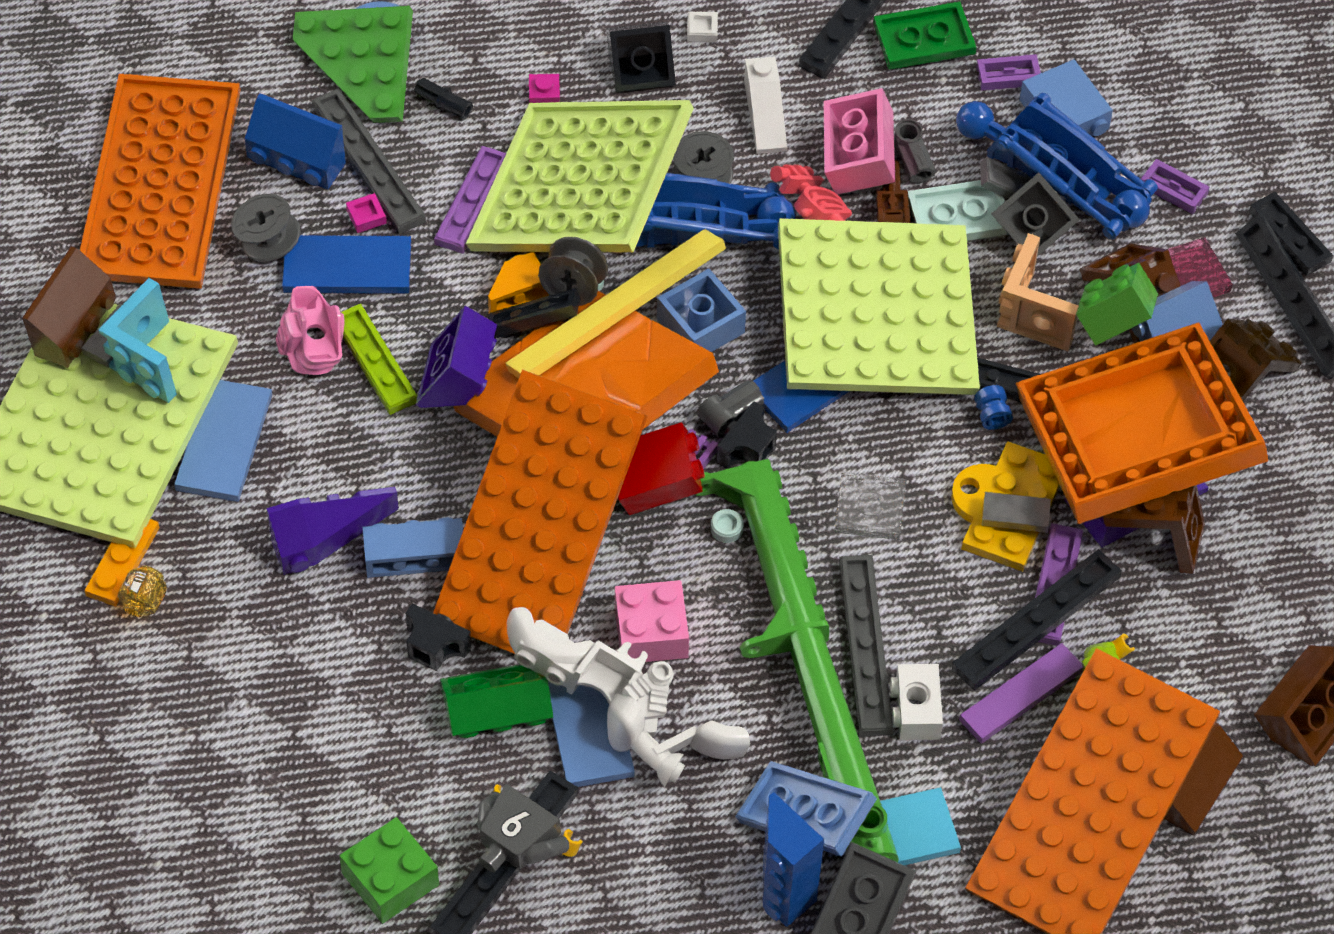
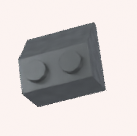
M1040 173L1035 175L991 213L1017 245L1018 243L1024 244L1028 233L1040 237L1037 257L1080 220Z

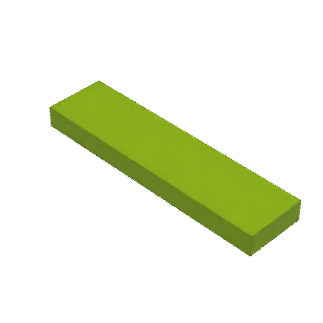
M362 304L342 311L341 313L344 314L343 339L388 414L392 415L416 404L417 394Z

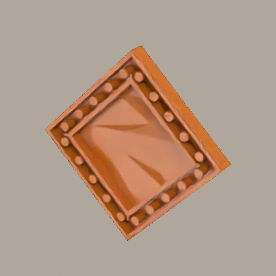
M598 291L597 296L592 302L582 306L579 305L577 314L606 295ZM634 311L539 376L647 415L643 427L645 429L716 375L719 369L712 352ZM556 321L545 324L543 327L532 331L522 341L517 342L494 359L485 374L484 379L487 380V384L483 392L478 397L474 395L466 405L453 406L455 412L497 437L518 382V378L508 372L505 363L565 322Z
M1199 322L1016 383L1020 402L1078 524L1168 495L1173 491H1180L1268 462L1266 443Z

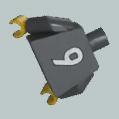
M496 784L493 793L479 804L477 827L480 830L481 843L488 848L479 858V862L490 872L495 873L505 860L516 868L521 869L527 864H535L560 854L572 857L577 854L583 842L582 840H571L573 831L567 829L563 836H559L561 834L560 819L508 784L503 787L502 791L501 785Z

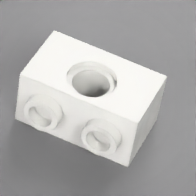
M898 664L896 677L890 678L891 698H897V707H892L893 727H899V740H940L943 719L939 664ZM919 700L922 704H912L909 701Z

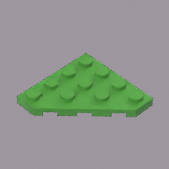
M393 6L295 12L293 41L373 123L403 122L413 18L411 7Z

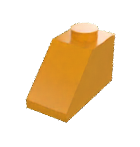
M534 252L516 255L504 262L488 295L489 313L549 296L539 280L538 274L541 264Z

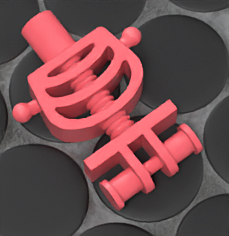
M787 164L782 167H772L770 177L774 182H783L779 188L782 194H801L794 203V208L804 219L845 221L852 215V211L846 206L839 195L827 188L820 187L824 179L821 176H814V171L811 167Z

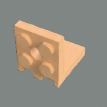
M1028 233L1024 244L1018 243L1012 259L1015 262L1013 267H1007L1003 276L1002 285L1004 287L999 298V304H1001L999 313H1001L997 327L1069 351L1073 341L1077 321L1076 312L1079 305L1028 288L1034 275L1040 237Z

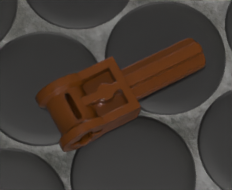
M895 161V182L882 185V191H877V222L910 223L908 190H901L898 161Z

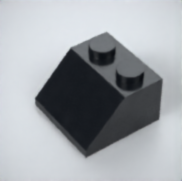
M667 22L606 28L608 54L615 92L676 85L670 25Z

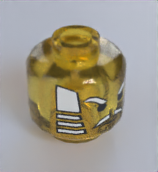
M141 566L128 572L118 591V598L124 605V611L134 617L152 615L157 612L168 588L161 572L149 566Z

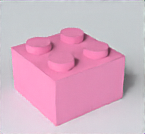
M681 580L615 586V614L619 647L625 642H630L631 647L628 650V655L636 659L640 657L642 651H645L648 654L646 662L688 658L689 633Z

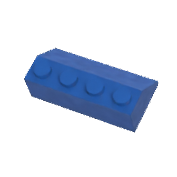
M775 792L770 794L768 798L763 855V908L773 920H780L788 927L817 902L824 838Z

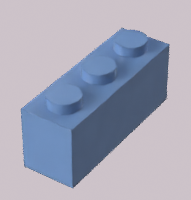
M444 517L435 521L423 522L411 520L401 524L389 525L377 523L372 526L363 527L367 578L449 571L463 532L462 518Z

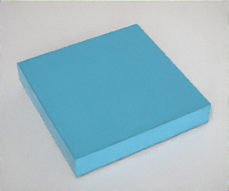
M941 787L880 801L887 813L888 827L899 857L898 863L909 865L960 853L961 846Z

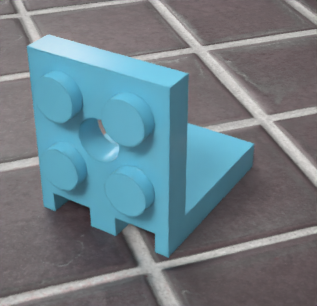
M148 278L98 331L99 334L107 338V341L103 344L105 353L113 357L109 367L118 372L120 377L126 382H134L141 386L151 397H159L169 403L177 393L167 357L147 345L169 323V318L159 283Z

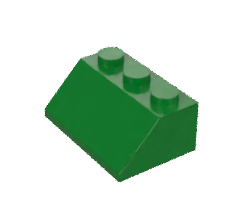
M520 664L440 679L448 723L453 736L459 735L460 738H469L478 735L479 731L492 729L494 732H503L510 730L512 725L526 723L528 726H536L545 723L546 719L554 718L547 678Z

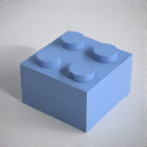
M710 269L703 271L657 297L658 322L710 352L745 333L746 310Z

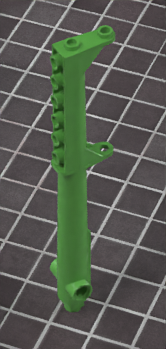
M766 459L757 462H745L741 466L714 473L704 472L705 478L701 479L703 492L695 495L716 494L745 510L775 613L774 618L763 635L750 638L740 645L741 654L746 658H754L785 652L791 653L817 739L818 762L823 777L872 792L877 798L851 842L898 862L899 857L887 823V813L880 802L826 644L829 640V625L825 618L822 604L816 605L814 597L817 596L816 585L813 577L807 578L805 569H808L807 557L804 550H798L796 544L799 542L797 526L795 523L790 524L788 516L791 515L790 505L787 497H781L779 491L782 489L779 471H773L770 460Z

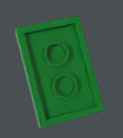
M960 1L874 16L873 25L889 70L976 54L977 46Z

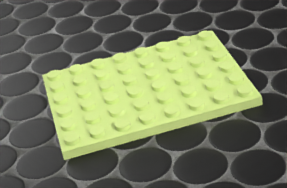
M114 304L110 310L105 312L100 319L98 328L117 308V304ZM169 318V323L147 344L167 357L177 393L169 403L159 397H151L138 384L126 382L120 377L118 372L83 355L82 352L66 368L35 356L31 347L0 405V511L136 548L145 526H147L238 345L237 336Z

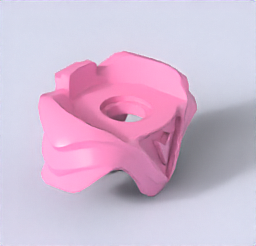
M298 286L293 288L287 310L280 320V327L276 337L279 354L288 356L292 369L297 373L307 375L328 373L342 358L341 342L344 332V314L340 312L337 305L330 306L314 286ZM313 327L319 328L324 332L325 336L321 339H313L308 336L307 330Z

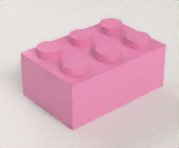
M883 88L824 101V173L837 195L895 182L893 109Z

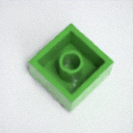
M1139 262L1131 267L1126 264L1117 268L1111 277L1103 281L1100 278L1095 279L1084 287L1076 315L1096 346L1151 319L1158 293Z
M397 817L339 855L343 876L382 924L439 886L437 865Z

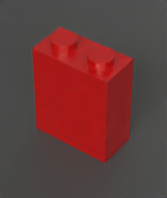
M682 422L640 436L618 496L619 502L629 515L703 492L701 479L705 478L703 466L700 460L696 459L695 454L696 451H699L698 440L695 433H689Z

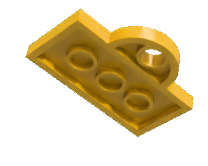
M1007 441L996 466L976 464L965 468L957 475L952 488V504L956 512L964 520L971 523L962 542L961 550L1016 570L1024 571L1040 532L982 526L985 492L1047 498L1051 499V508L1060 484L1045 454ZM969 484L975 486L978 491L974 494H967L961 490V487Z

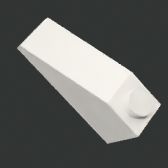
M776 57L745 59L744 85L756 153L787 151Z

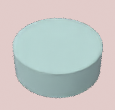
M720 510L711 519V534L720 542H734L743 533V518L734 510Z

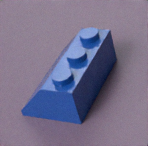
M260 93L257 96L244 138L247 158H250L257 164H265L275 168L282 174L292 175L305 180L312 186H320L329 190L346 164L342 125Z

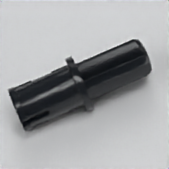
M426 78L419 79L416 82L414 92L436 104L437 109L441 110L444 108L463 120L471 113L473 108L472 102L452 93L451 88H443Z

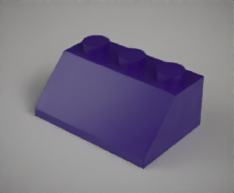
M464 306L431 343L416 401L418 407L466 405L474 395L478 397L483 392L487 384V380L484 379L485 374L492 363V359L489 358L490 353L497 342V339L494 338L497 324L467 306Z

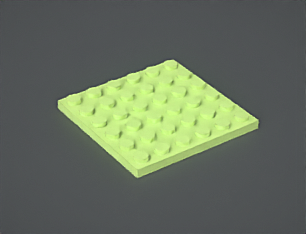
M690 100L529 103L466 242L470 251L549 252L550 247L556 240L563 237H578L591 242L601 252H634L694 108Z
M779 218L778 240L787 389L975 395L979 391L966 225Z

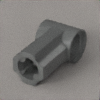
M904 119L895 128L894 153L900 157L910 182L921 184L935 176L936 169L922 139L923 131L921 125L915 120Z
M746 380L721 397L718 395L708 397L697 409V416L717 437L722 438L733 420L738 421L753 401L763 405L764 397L754 381Z

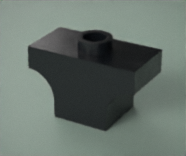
M753 401L738 421L733 420L729 424L724 438L717 445V464L728 469L734 464L766 460L776 449L777 430L764 422V407Z
M413 603L405 613L407 630L411 632L406 640L408 658L438 671L446 659L454 656L465 658L472 648L471 631L453 623L449 617L443 614L436 615Z

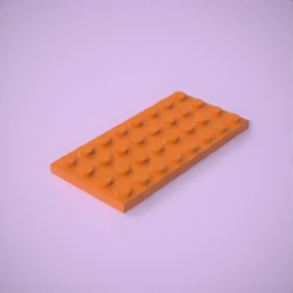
M131 74L118 75L80 251L111 278V281L143 284L148 278H151L163 286L202 289L239 102L240 83Z
M522 369L433 613L449 617L453 623L471 631V637L514 653L507 635V618L514 608H527L532 614L534 623L537 620H544L568 634L645 425L647 415Z
M1096 648L967 883L966 891L1046 934H1102L1215 725L1220 711Z

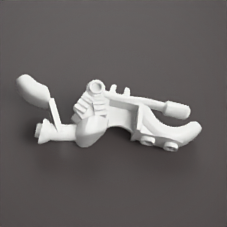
M514 608L509 613L507 618V635L515 653L514 658L520 665L545 676L551 683L566 687V692L571 695L579 685L592 687L600 691L609 703L607 729L610 745L618 752L633 749L644 762L657 771L658 778L664 787L669 780L675 783L685 767L680 762L684 754L674 752L689 744L697 752L716 759H735L746 754L750 746L747 730L739 726H726L716 721H709L698 729L693 726L660 744L653 738L657 731L658 718H663L666 714L669 685L674 676L673 670L667 662H655L643 674L641 670L648 654L642 651L639 658H631L628 655V650L631 647L630 642H625L617 651L600 641L594 643L588 640L574 643L569 640L568 634L546 621L537 620L534 623L532 614L527 608Z

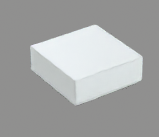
M688 12L687 41L717 42L718 12Z

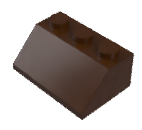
M70 247L22 317L34 355L66 368L70 366L74 358L81 354V347L90 334L95 333L100 319L107 310L112 308L116 299L111 278L75 247Z
M1308 645L1254 714L1270 740L1310 766H1316L1334 743V646Z
M1216 722L1164 818L1194 836L1243 759L1242 753L1219 723Z

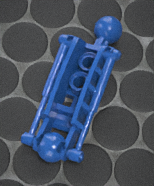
M1040 93L1038 96H1035L1007 128L994 121L992 109L985 103L978 101L968 102L961 106L958 111L956 123L961 134L966 138L975 140L986 136L994 141L987 149V157L1007 163V166L1013 169L1017 168L1027 173L1031 178L1040 173L1056 192L1066 198L1067 203L1070 205L1073 203L1080 210L1084 211L1086 215L1092 216L1104 226L1103 234L1108 239L1114 240L1121 231H1127L1129 228H1138L1146 222L1150 214L1149 205L1152 202L1151 197L1158 190L1156 182L1151 179H1146L1143 182L1110 155L1101 143L1051 103V98L1048 94ZM1111 193L1116 195L1112 204L1105 200Z
M667 173L636 247L647 245V248L654 247V244L669 243L671 245H678V243H684L706 229L723 239L724 243L748 244V241L766 240L773 241V246L779 249V218L796 219V212L792 203L780 193L779 185L774 182L768 183L764 188L729 184L710 178ZM748 215H757V219L748 220Z

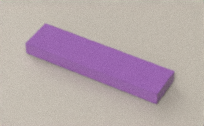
M485 146L481 147L434 238L435 245L464 254L467 248L466 242L506 153Z
M1051 523L1035 598L1076 567L1083 534L1082 529ZM1064 622L1038 642L1058 646L1061 641Z
M1061 643L960 714L959 721L982 744L1082 673V663Z

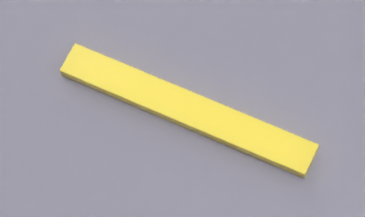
M706 229L702 230L577 314V316H574L507 361L505 364L508 372L518 379L522 369L541 375L726 249L724 240Z

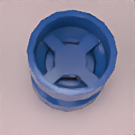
M987 386L974 395V401L978 410L981 411L980 419L985 429H1000L1011 423L1013 413L1010 406L1006 404L1007 395L1002 386Z

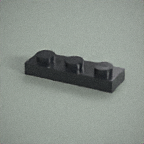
M1276 192L1250 205L1249 213L1254 218L1258 214L1265 217L1290 258L1306 276L1331 263L1333 254Z
M574 288L490 312L488 319L497 324L494 338H508L517 332L527 329L537 330L545 324L556 321H568L577 316L581 297L577 289Z

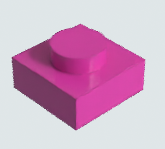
M529 74V103L560 102L559 74Z
M375 193L346 202V210L357 233L387 224L386 215Z

